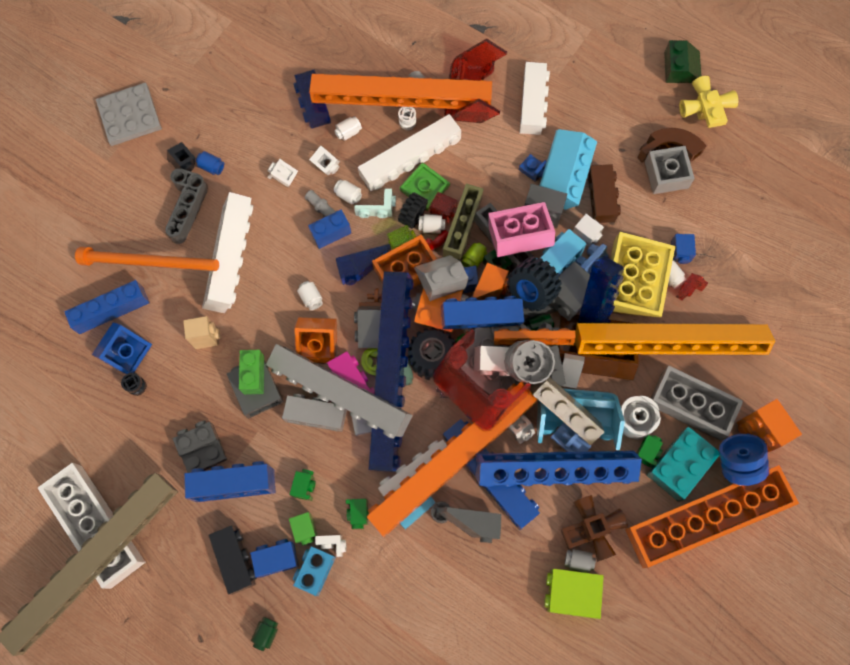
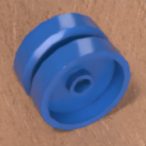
M737 434L726 438L720 444L719 454L722 474L729 482L740 486H750L758 484L769 475L768 449L763 439L751 434Z

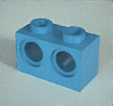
M312 546L310 550L306 549L302 557L304 563L301 569L298 568L294 574L293 580L295 583L293 586L314 596H319L336 557ZM321 555L323 559L322 564L318 567L314 566V556ZM308 574H311L314 578L311 586L304 584V577Z

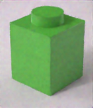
M307 512L289 518L295 543H301L302 546L313 543V539L318 535L312 514Z

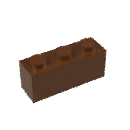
M613 164L591 165L588 172L592 218L598 223L615 222L621 214L620 204H617L619 190L615 188L617 174L616 171H613Z

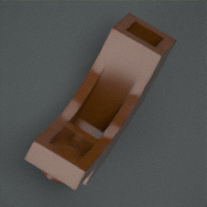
M664 128L650 134L647 142L639 149L640 153L637 158L643 163L649 151L686 146L691 163L702 155L707 145L698 136L687 130Z

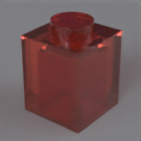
M437 192L430 205V215H442V219L450 223L452 217L454 218L458 200Z

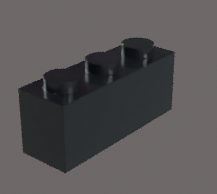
M231 525L209 534L228 595H233L255 586L257 578H255L254 568H250L248 562L250 560L249 552L242 545L241 541L244 538L240 528L237 529L236 526Z

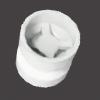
M401 107L398 111L399 125L404 130H412L416 126V111L413 107Z

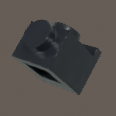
M183 142L167 150V160L176 169H184L190 172L194 169L195 157Z

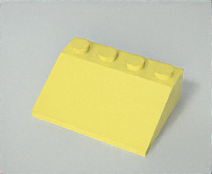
M619 232L613 243L600 309L620 314L662 317L675 246Z

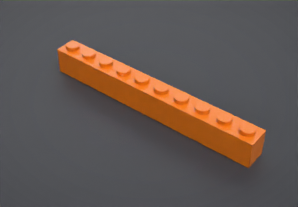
M312 74L309 92L312 103L491 110L492 81Z
M522 382L518 385L512 384L506 390L507 394L503 398L499 396L491 403L493 407L488 411L485 409L476 416L477 421L473 424L470 422L461 429L462 434L458 437L453 436L446 442V448L442 451L438 449L431 455L432 460L427 464L423 462L415 469L417 473L411 478L407 476L400 482L401 487L398 490H391L384 496L385 501L380 505L375 504L368 510L369 515L367 518L383 537L389 534L474 459L477 454L483 451L536 404L538 399L532 395L531 391Z

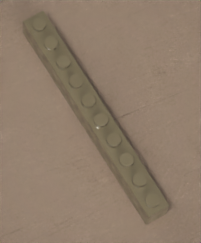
M158 473L149 475L144 480V485L139 490L132 492L128 497L129 500L113 512V517L108 522L106 521L99 526L98 532L93 538L87 539L82 544V549L77 554L68 558L65 567L55 572L50 577L51 581L34 594L35 598L29 604L27 603L22 606L17 612L18 615L1 628L0 642L13 656L23 655L179 492L162 475Z

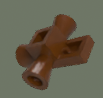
M592 495L574 501V505L584 520L561 529L568 550L593 541L597 562L617 555L605 536L611 533L610 530L628 527L623 511L619 508L605 517L603 513L596 515Z

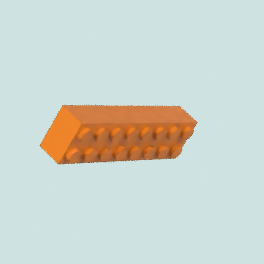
M780 465L770 468L767 478L758 484L750 486L729 485L626 528L625 531L642 568H649L798 505L799 502Z

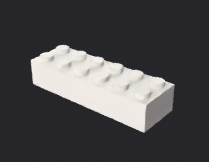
M229 192L223 204L212 259L219 261V269L217 271H209L202 309L225 313L235 302L236 293L233 291L239 282L240 275L237 273L243 263V257L240 256L242 250L244 251L247 240L244 238L249 231L250 222H248V219L253 211V205H250L252 198Z
M71 463L38 487V490L78 552L82 549V544L87 539L93 538L98 532L99 526L106 521L108 522L113 517V512L86 471L78 464ZM131 541L100 573L96 580L102 589H111L146 562Z

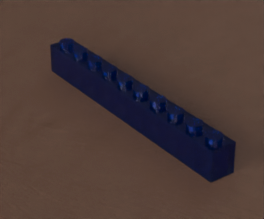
M384 272L374 395L401 409L405 404V396L402 393L403 387L406 386L404 368L407 367L408 358L405 356L406 348L409 347L407 329L410 328L411 320L408 317V311L412 307L410 290L413 289V278L407 272ZM379 427L377 429L372 428L368 470L395 472L400 467L398 447H401L402 437L395 436L393 439L384 435L383 429Z

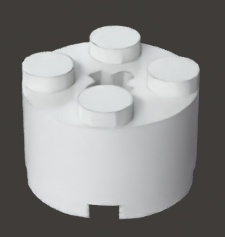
M646 396L630 397L621 405L625 420L623 430L625 436L639 440L651 434L659 426L661 421L659 407L651 398ZM637 414L640 416L639 420L636 419Z

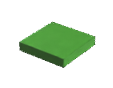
M422 162L399 187V190L408 197L415 192L426 198L428 204L425 210L428 211L449 188L450 182Z

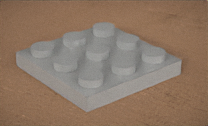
M146 82L96 99L108 142L111 146L162 129Z

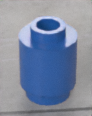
M206 151L199 153L196 158L197 167L212 175H220L224 169L225 163L221 158Z

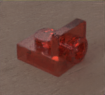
M692 273L684 282L676 297L682 301L686 296L690 297L695 289L702 292L708 285V282L702 276Z

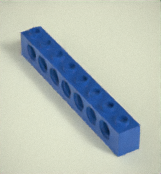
M635 451L477 454L475 477L479 486L492 487L493 485H503L506 487L513 485L532 486L533 484L551 486L553 484L572 485L573 483L590 485L592 483L611 484L612 482L629 484L631 482H639L642 459ZM502 469L500 472L495 473L496 470Z

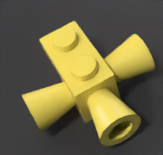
M701 76L695 79L692 85L699 96L696 100H680L679 111L682 118L697 113L699 120H706L708 128L726 125L728 120L724 108H736L738 106L737 92L732 90L719 96L717 90L711 91L709 76Z

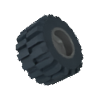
M434 327L429 331L428 328L423 329V333L418 331L416 333L417 337L413 336L408 346V356L413 371L415 373L418 372V376L421 378L424 375L426 380H430V377L438 380L439 376L445 378L446 373L450 374L452 372V368L449 365L457 355L455 340L451 339V335L448 332L444 334V330L439 329V331H436Z

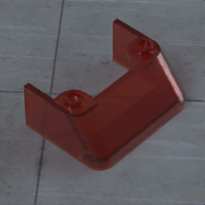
M486 38L453 59L450 66L449 79L484 80V78L494 72L495 61L507 55V51ZM477 99L460 109H445L444 116L450 114L454 121L483 123L499 115L500 110L481 99Z
M471 329L449 349L435 370L433 381L480 430L490 431L530 393L531 384L529 382L525 384L514 396L505 389H498L489 396L461 369L467 361L466 349L475 342V331Z

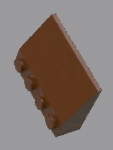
M575 315L568 321L565 317L560 316L559 329L576 330L577 323H637ZM575 342L574 345H558L561 362H563L565 353L585 357L581 373L634 380L639 366L638 354H578Z

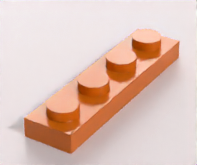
M525 328L518 331H510L509 329L494 331V345H513L522 340L540 341L546 345H574L576 338L575 330L562 328L558 331H550L546 328L539 329L538 331H530Z

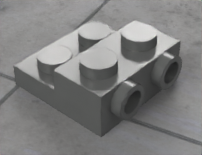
M198 422L195 424L194 429L190 431L188 429L180 430L176 433L177 436L172 438L179 456L182 457L187 473H191L192 469L197 468L206 470L227 460L215 427L211 422Z

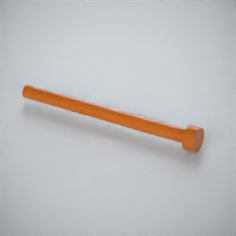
M79 247L75 252L76 262L79 265L87 266L97 262L217 271L219 269V261L217 259L94 251L91 247Z

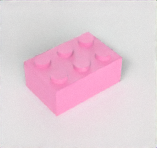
M545 202L488 213L489 231L497 257L554 246L555 229Z

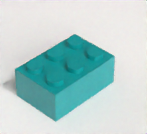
M687 427L681 431L657 461V465L646 476L676 501L680 502L686 499L720 454L715 447L690 427Z

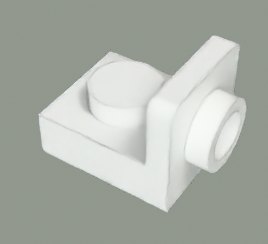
M279 159L276 163L272 162L267 171L270 173L267 178L271 179L273 177L286 187H289L298 171Z
M524 414L508 428L515 435L519 444L528 441L535 434L532 423Z
M341 535L315 536L316 545H321V549H333V545L336 544L337 557H343V552H346V539L343 540Z

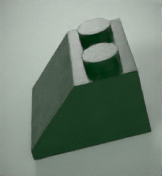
M669 40L664 52L666 83H692L695 79L701 77L700 51L687 40Z

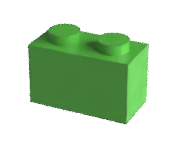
M240 350L239 390L244 395L264 394V355L260 350Z

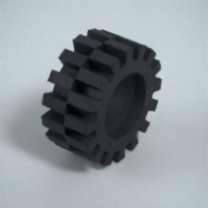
M415 192L410 194L400 210L398 222L411 229L418 224L419 217L424 214L428 200Z

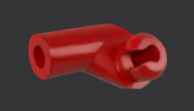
M444 230L433 241L430 238H427L425 241L433 251L446 242L449 232Z

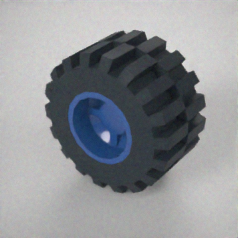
M531 257L530 259H525L508 276L507 285L509 286L508 291L512 294L511 296H516V299H522L523 308H528L530 311L545 309L559 295L562 288L560 287L562 282L559 279V273H556L555 267H551L548 261L544 262L542 258L536 259Z

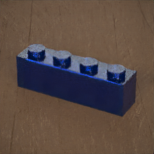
M603 256L592 265L578 323H610V314L615 308L613 304L619 294L618 287L623 281L624 267L606 256Z

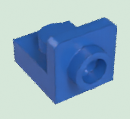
M530 154L519 166V170L536 182L539 178H542L547 160L542 163Z

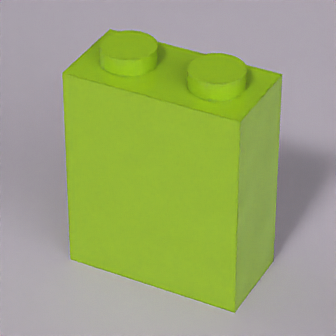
M551 569L550 573H547L546 576L549 594H545L544 607H547V612L601 619L604 575Z

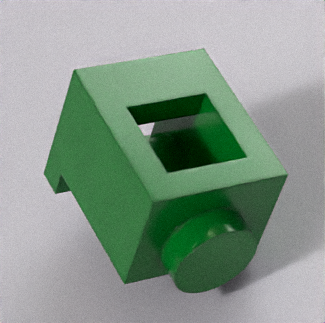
M655 435L646 436L636 452L642 459L641 463L649 468L657 465L658 462L654 461V459L658 460L663 450L660 449L663 444L661 438Z
M302 469V472L296 471L289 495L312 501L313 497L310 496V492H314L316 485L313 476L314 472Z
M346 499V504L350 506V509H347V521H350L351 529H364V525H368V500Z

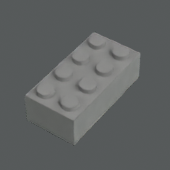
M668 366L662 372L651 396V399L658 405L659 411L719 440L729 436L743 403L742 400L671 366Z

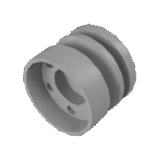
M522 340L509 347L505 354L504 363L506 371L515 380L537 384L550 377L554 370L555 359L549 346L543 342ZM526 358L530 359V361L527 362L528 365H524L523 363L526 361Z

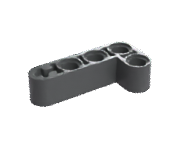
M175 169L172 171L170 178L175 187L182 192L165 231L175 244H181L188 237L208 191V186L201 175L184 169Z

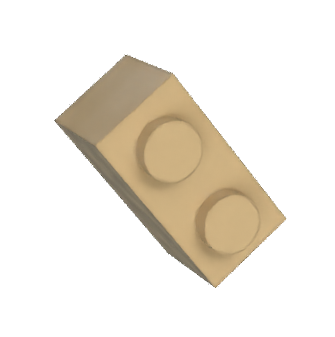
M207 316L184 320L185 339L195 349L219 346L220 330L216 328L214 322H211Z

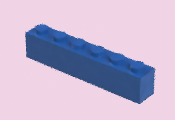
M460 419L443 433L444 440L447 442L453 436L458 437L463 433L461 429L468 422L464 423ZM485 448L479 454H487L489 452ZM476 457L466 465L474 476L476 472ZM502 469L496 470L495 473L500 472ZM493 485L492 487H484L519 530L540 514L538 511L539 506L533 499L529 500L525 496L526 491L521 485L510 487Z

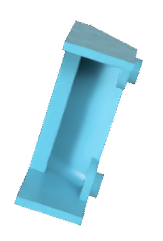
M564 389L601 422L605 432L600 438L603 440L613 439L616 450H620L625 420L618 396L609 392ZM538 400L537 438L538 443H542L543 434L551 435L556 432L557 427H560L563 421Z

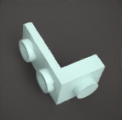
M385 189L384 205H355V214L361 218H368L369 216H377L378 218L392 217V208L396 207V196H393L392 189Z

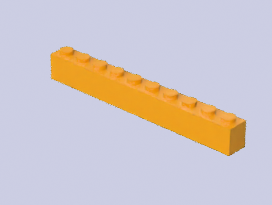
M577 323L575 330V345L578 354L769 355L775 343L768 324Z

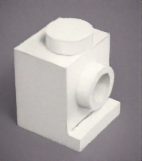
M322 146L309 159L327 175H330V173L335 174L340 167L338 165L340 161ZM326 160H330L328 166L325 165Z

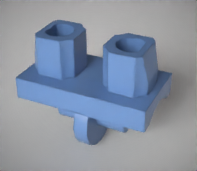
M592 244L587 250V255L590 257L586 259L580 256L575 262L590 275L593 272L598 274L600 271L606 273L609 270L607 266L609 262V255L606 252L607 246L602 244L599 247Z
M564 422L550 437L566 452H587L591 448V445Z

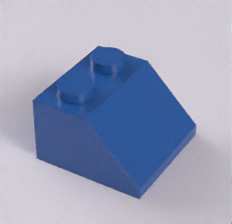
M113 322L92 355L124 374L134 373L152 344L122 325Z

